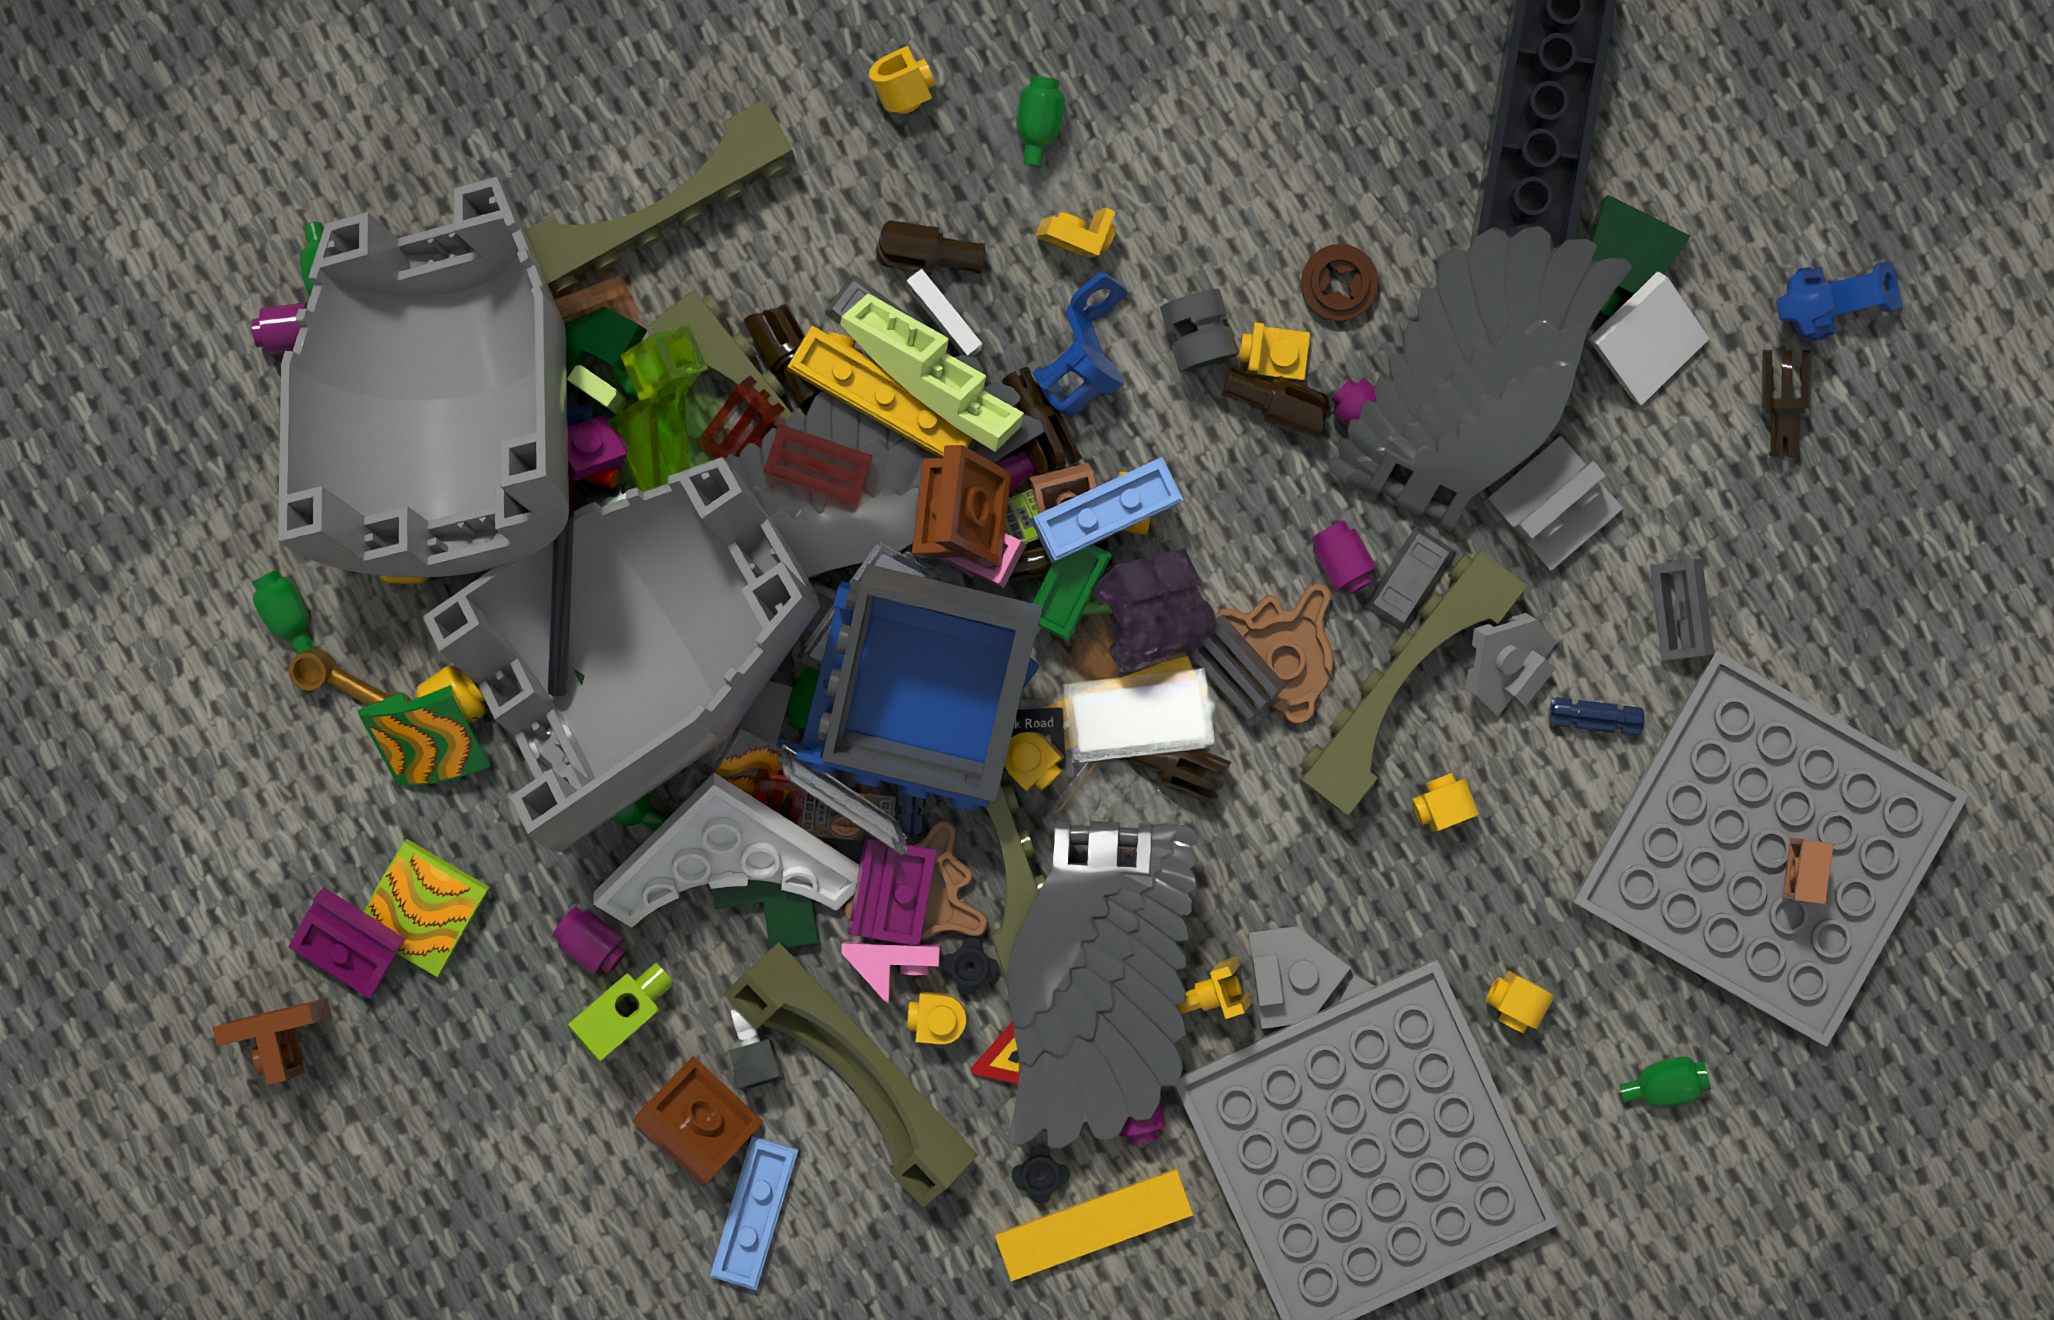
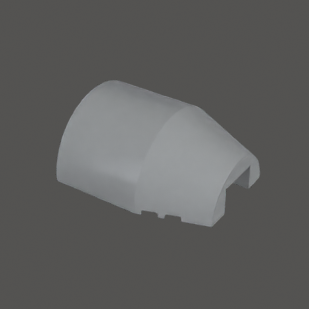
M493 177L454 188L453 224L397 238L368 212L326 223L308 277L314 283L306 309H298L295 321L301 327L293 352L285 351L281 362L278 542L299 555L335 568L379 576L415 578L455 576L490 570L522 560L547 547L563 531L569 516L566 330L562 316L503 182L498 177Z
M723 457L668 476V484L645 492L636 487L626 491L625 499L602 507L594 502L574 512L566 695L552 696L548 694L553 542L522 560L492 568L423 616L439 652L478 684L494 719L514 735L535 780L511 795L510 799L527 834L552 851L562 852L729 739L820 608L815 591L790 547L758 500ZM574 669L585 676L582 686Z

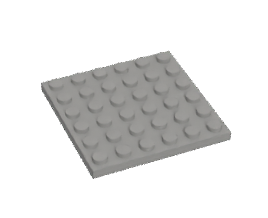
M1714 650V655H1710L1571 902L1820 1045L1828 1047L1970 794L1725 654ZM1790 838L1834 843L1825 904L1782 898Z
M1436 958L1188 1071L1180 1076L1179 1084L1175 1086L1281 1320H1354L1559 1225Z

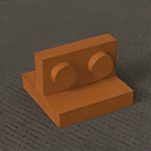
M963 445L945 446L943 458L923 459L912 554L920 558L965 557L982 567H1000L1011 472Z
M324 998L233 1020L212 1028L217 1046L256 1038L257 1047L252 1049L254 1066L259 1076L264 1075L266 1084L271 1085L287 1081L305 1073L295 1028L329 1018L331 1013L328 1000Z
M694 1056L648 1101L632 1121L702 1187L713 1178L764 1122Z

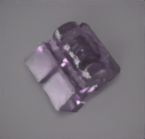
M1185 548L1153 556L1150 560L1144 558L1115 565L1091 588L1099 606L1108 604L1118 621L1110 628L1116 642L1109 647V652L1121 672L1133 671L1195 654L1204 647L1201 640L1210 638L1214 633L1216 626L1215 613L1211 605L1202 598L1198 590L1203 583Z

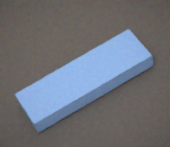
M1163 457L1035 515L1030 520L1051 563H1054L1170 509L1184 500Z
M752 1135L710 1277L757 1290L799 1149Z

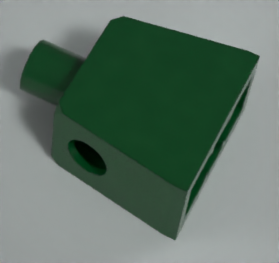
M1607 195L1598 206L1588 239L1596 243L1597 246L1594 258L1597 261L1607 258H1626L1630 261L1633 268L1617 286L1597 316L1608 320L1615 313L1622 297L1629 300L1657 271L1664 275L1688 242L1690 235Z

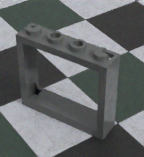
M867 564L861 581L851 580L849 594L846 599L845 608L854 610L851 625L842 624L836 646V653L843 654L844 659L841 670L832 669L826 697L835 700L832 713L823 712L818 730V739L826 741L822 761L996 802L1043 606ZM875 596L1016 630L985 763L846 730Z

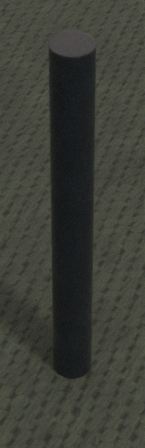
M569 511L565 528L553 541L548 694L552 696H564L567 694L574 513Z

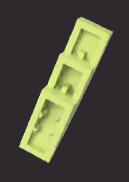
M870 294L865 295L841 317L840 325L879 366L909 393L951 425L996 452L1021 427L1024 413L984 391L986 375L947 354L949 338Z

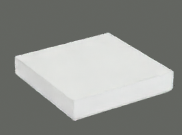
M1657 271L1589 338V341L1627 394L1636 403L1642 405L1710 338L1669 278Z

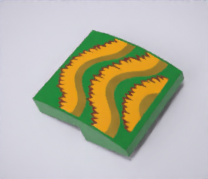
M451 685L412 701H408L404 692L358 710L360 719L398 786L424 785L447 781L491 767L489 756Z

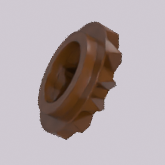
M1333 244L1318 250L1310 257L1302 273L1301 289L1307 306L1312 308L1323 319L1344 322L1362 315L1371 306L1378 290V274L1372 260L1363 251L1347 244ZM1329 265L1331 270L1336 271L1340 276L1345 273L1350 274L1354 270L1357 272L1347 285L1350 291L1349 295L1352 298L1351 301L1346 295L1343 296L1340 291L1323 295V292L1331 282L1330 272L1326 266Z

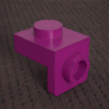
M605 415L568 427V476L572 482L610 468L618 470L620 476L627 456V446L621 433L612 429Z

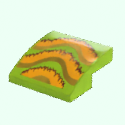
M406 839L387 868L363 912L406 939L398 950V955L439 977L448 964L463 933L468 929L490 887Z

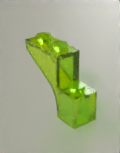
M690 325L652 334L620 355L639 401L609 419L608 422L612 429L619 431L627 446L625 461L636 487L642 492L668 484V476L690 469L685 413L686 397L694 380L708 370Z

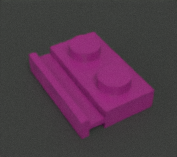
M865 837L848 934L920 946L937 850L893 842V848L882 840Z
M323 887L316 894L311 908L304 916L288 947L370 999L379 989L397 956L398 950L406 939Z

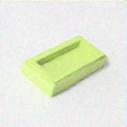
M576 365L567 378L575 387L617 416L627 403L625 401L626 398L619 391L581 365L579 367Z

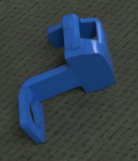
M1887 262L1875 264L1872 273L1832 283H1826L1822 267L1798 269L1795 275L1787 281V294L1776 300L1779 319L1782 322L1792 321L1800 337L1810 338L1813 341L1827 339V336L1837 334L1834 323L1836 315L1880 305L1885 312L1895 311L1903 307L1894 265ZM1885 278L1888 283L1890 296L1888 292H1885L1883 283Z
M1105 272L1098 273L1071 298L1070 305L1067 308V317L1076 341L1054 363L1048 365L1045 369L1038 366L1033 371L1038 385L1051 405L1067 416L1076 414L1102 393L1114 394L1125 384L1116 365L1104 356L1091 322L1106 315L1127 295L1124 285ZM1100 289L1110 290L1109 295L1104 301L1096 305H1090L1084 310L1091 294ZM1072 371L1083 378L1084 383L1068 396L1057 381Z

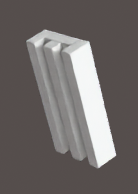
M922 268L906 280V288L943 334L949 338V341L960 355L973 357L982 350V342Z

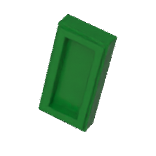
M1093 544L1051 563L1032 601L1033 604L1043 606L1038 626L1069 641L1112 553Z

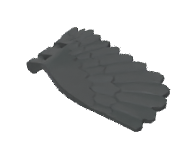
M1542 226L1522 228L1513 236H1508L1506 231L1492 227L1477 236L1467 251L1451 247L1439 261L1436 287L1425 289L1421 292L1418 304V322L1408 321L1403 333V353L1392 354L1389 360L1390 376H1380L1375 386L1376 401H1364L1360 410V418L1350 420L1347 427L1348 438L1341 439L1338 442L1339 457H1332L1328 460L1329 471L1343 482L1365 489L1376 496L1381 492L1395 499L1394 505L1418 517L1425 514L1437 520V526L1451 532L1470 499L1535 452L1546 441L1560 421L1573 388L1576 370L1588 332L1606 301L1633 268L1630 261L1626 258H1607L1597 261L1594 258L1597 249L1596 243L1586 238L1566 240L1554 248L1551 234ZM1396 463L1412 470L1405 482L1390 476ZM1439 485L1455 492L1447 504L1433 497Z
M967 355L954 357L984 374V369L976 357ZM998 382L990 384L983 389L1014 408L1018 405L1021 398L1014 388ZM822 391L813 399L806 417L795 412L788 418L784 433L776 428H772L764 437L760 449L756 444L749 443L741 451L740 457L729 454L725 460L758 500L790 547L807 578L810 579L833 571L871 563L879 552L893 556L913 545L923 459L939 457ZM1023 415L1021 427L996 452L975 439H972L968 449L996 463L1010 452L1044 433V426L1041 421L1028 415Z
M1056 820L1053 865L1017 934L1011 949L1007 972L1009 1009L1014 1025L1013 1030L1019 1058L1018 1090L1008 1143L1020 1146L1031 1141L1041 1131H1045L1050 1148H1063L1078 1139L1084 1125L1088 1127L1095 1138L1109 1141L1122 1131L1128 1117H1132L1137 1121L1151 1119L1160 1103L1162 1086H1178L1183 1065L1175 1043L1186 1036L1183 1015L1177 1004L1185 1002L1186 991L1177 970L1187 966L1186 955L1179 944L1189 940L1188 927L1182 919V915H1189L1192 912V900L1189 893L1196 890V878L1191 868L1197 865L1198 859L1191 845L1197 844L1199 837L1194 829L1184 825L1169 823H1139L1138 828L1120 827V822L1090 821V826L1072 825L1071 820ZM1071 844L1088 845L1087 864L1069 863ZM1119 846L1137 847L1136 866L1118 865Z

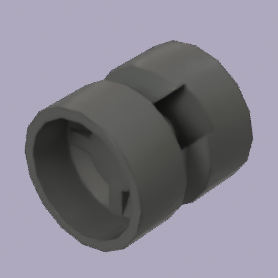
M1220 289L1197 292L1160 306L1167 333L1175 335L1177 338L1176 342L1172 345V350L1179 372L1199 369L1228 360L1239 354L1232 329L1222 324V320L1226 317L1227 312Z

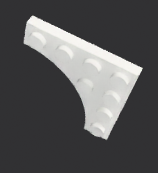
M713 773L594 891L593 905L632 928L657 908L678 899L679 892L708 883L711 889L747 886L748 880L780 883L781 890L806 896L837 911L855 894L860 865L721 776Z

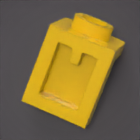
M1109 208L1096 210L1088 230L1084 229L1086 224L1084 220L1068 213L1059 212L1058 217L1050 216L1041 219L1035 237L1085 258L1099 256L1101 251L1106 252L1113 241L1116 232V225L1112 224L1115 211Z
M1254 322L1251 334L1242 333L1239 362L1247 363L1246 373L1249 375L1278 379L1282 376L1289 380L1303 382L1305 379L1310 332L1264 327V323Z

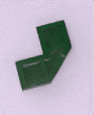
M606 307L564 323L566 330L567 378L576 365L579 367V365L583 366L589 355L625 372L647 329ZM567 380V394H568V392L570 391V389H571V387H572V385H573V384L570 383L568 380Z
M748 880L747 886L712 889L715 909L763 902L770 949L778 942L784 948L819 942L813 899L781 890L780 883Z

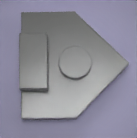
M1527 613L1509 618V623L1496 627L1487 624L1474 628L1472 646L1476 648L1474 668L1468 669L1465 688L1487 710L1497 717L1512 698L1526 707L1556 670L1545 657L1557 644V641L1538 620Z
M1297 926L1248 932L1262 1029L1292 1025L1316 1014L1351 968Z

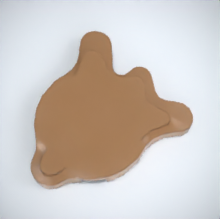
M1316 583L1308 586L1292 611L1284 610L1276 596L1267 595L1249 613L1226 608L1221 609L1214 616L1216 618L1223 614L1286 684V687L1268 706L1280 711L1284 718L1292 724H1303L1313 717L1315 702L1327 685L1333 671L1332 647L1324 630V616L1331 600V592L1323 584ZM1247 669V672H1246V673H1247V674L1249 675V677L1257 684V686L1265 693L1267 690L1259 683V681H1258V680L1252 675V673Z
M947 820L935 823L927 836L918 844L913 845L937 850L920 941L928 940L943 931H956L968 936L978 937L987 928L988 920L986 915L979 909L961 901L958 897L959 890L972 882L973 873L969 867L959 861L954 855L953 848L957 838L956 827ZM854 897L847 902L845 908L846 917L849 922Z

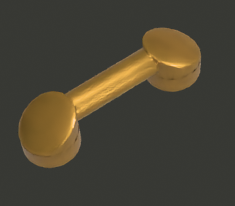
M321 649L305 650L295 656L289 664L290 679L295 686L302 690L312 691L327 683L368 706L402 693L394 692L389 695L336 667V662L332 655ZM405 694L408 701H412L411 698L407 694Z

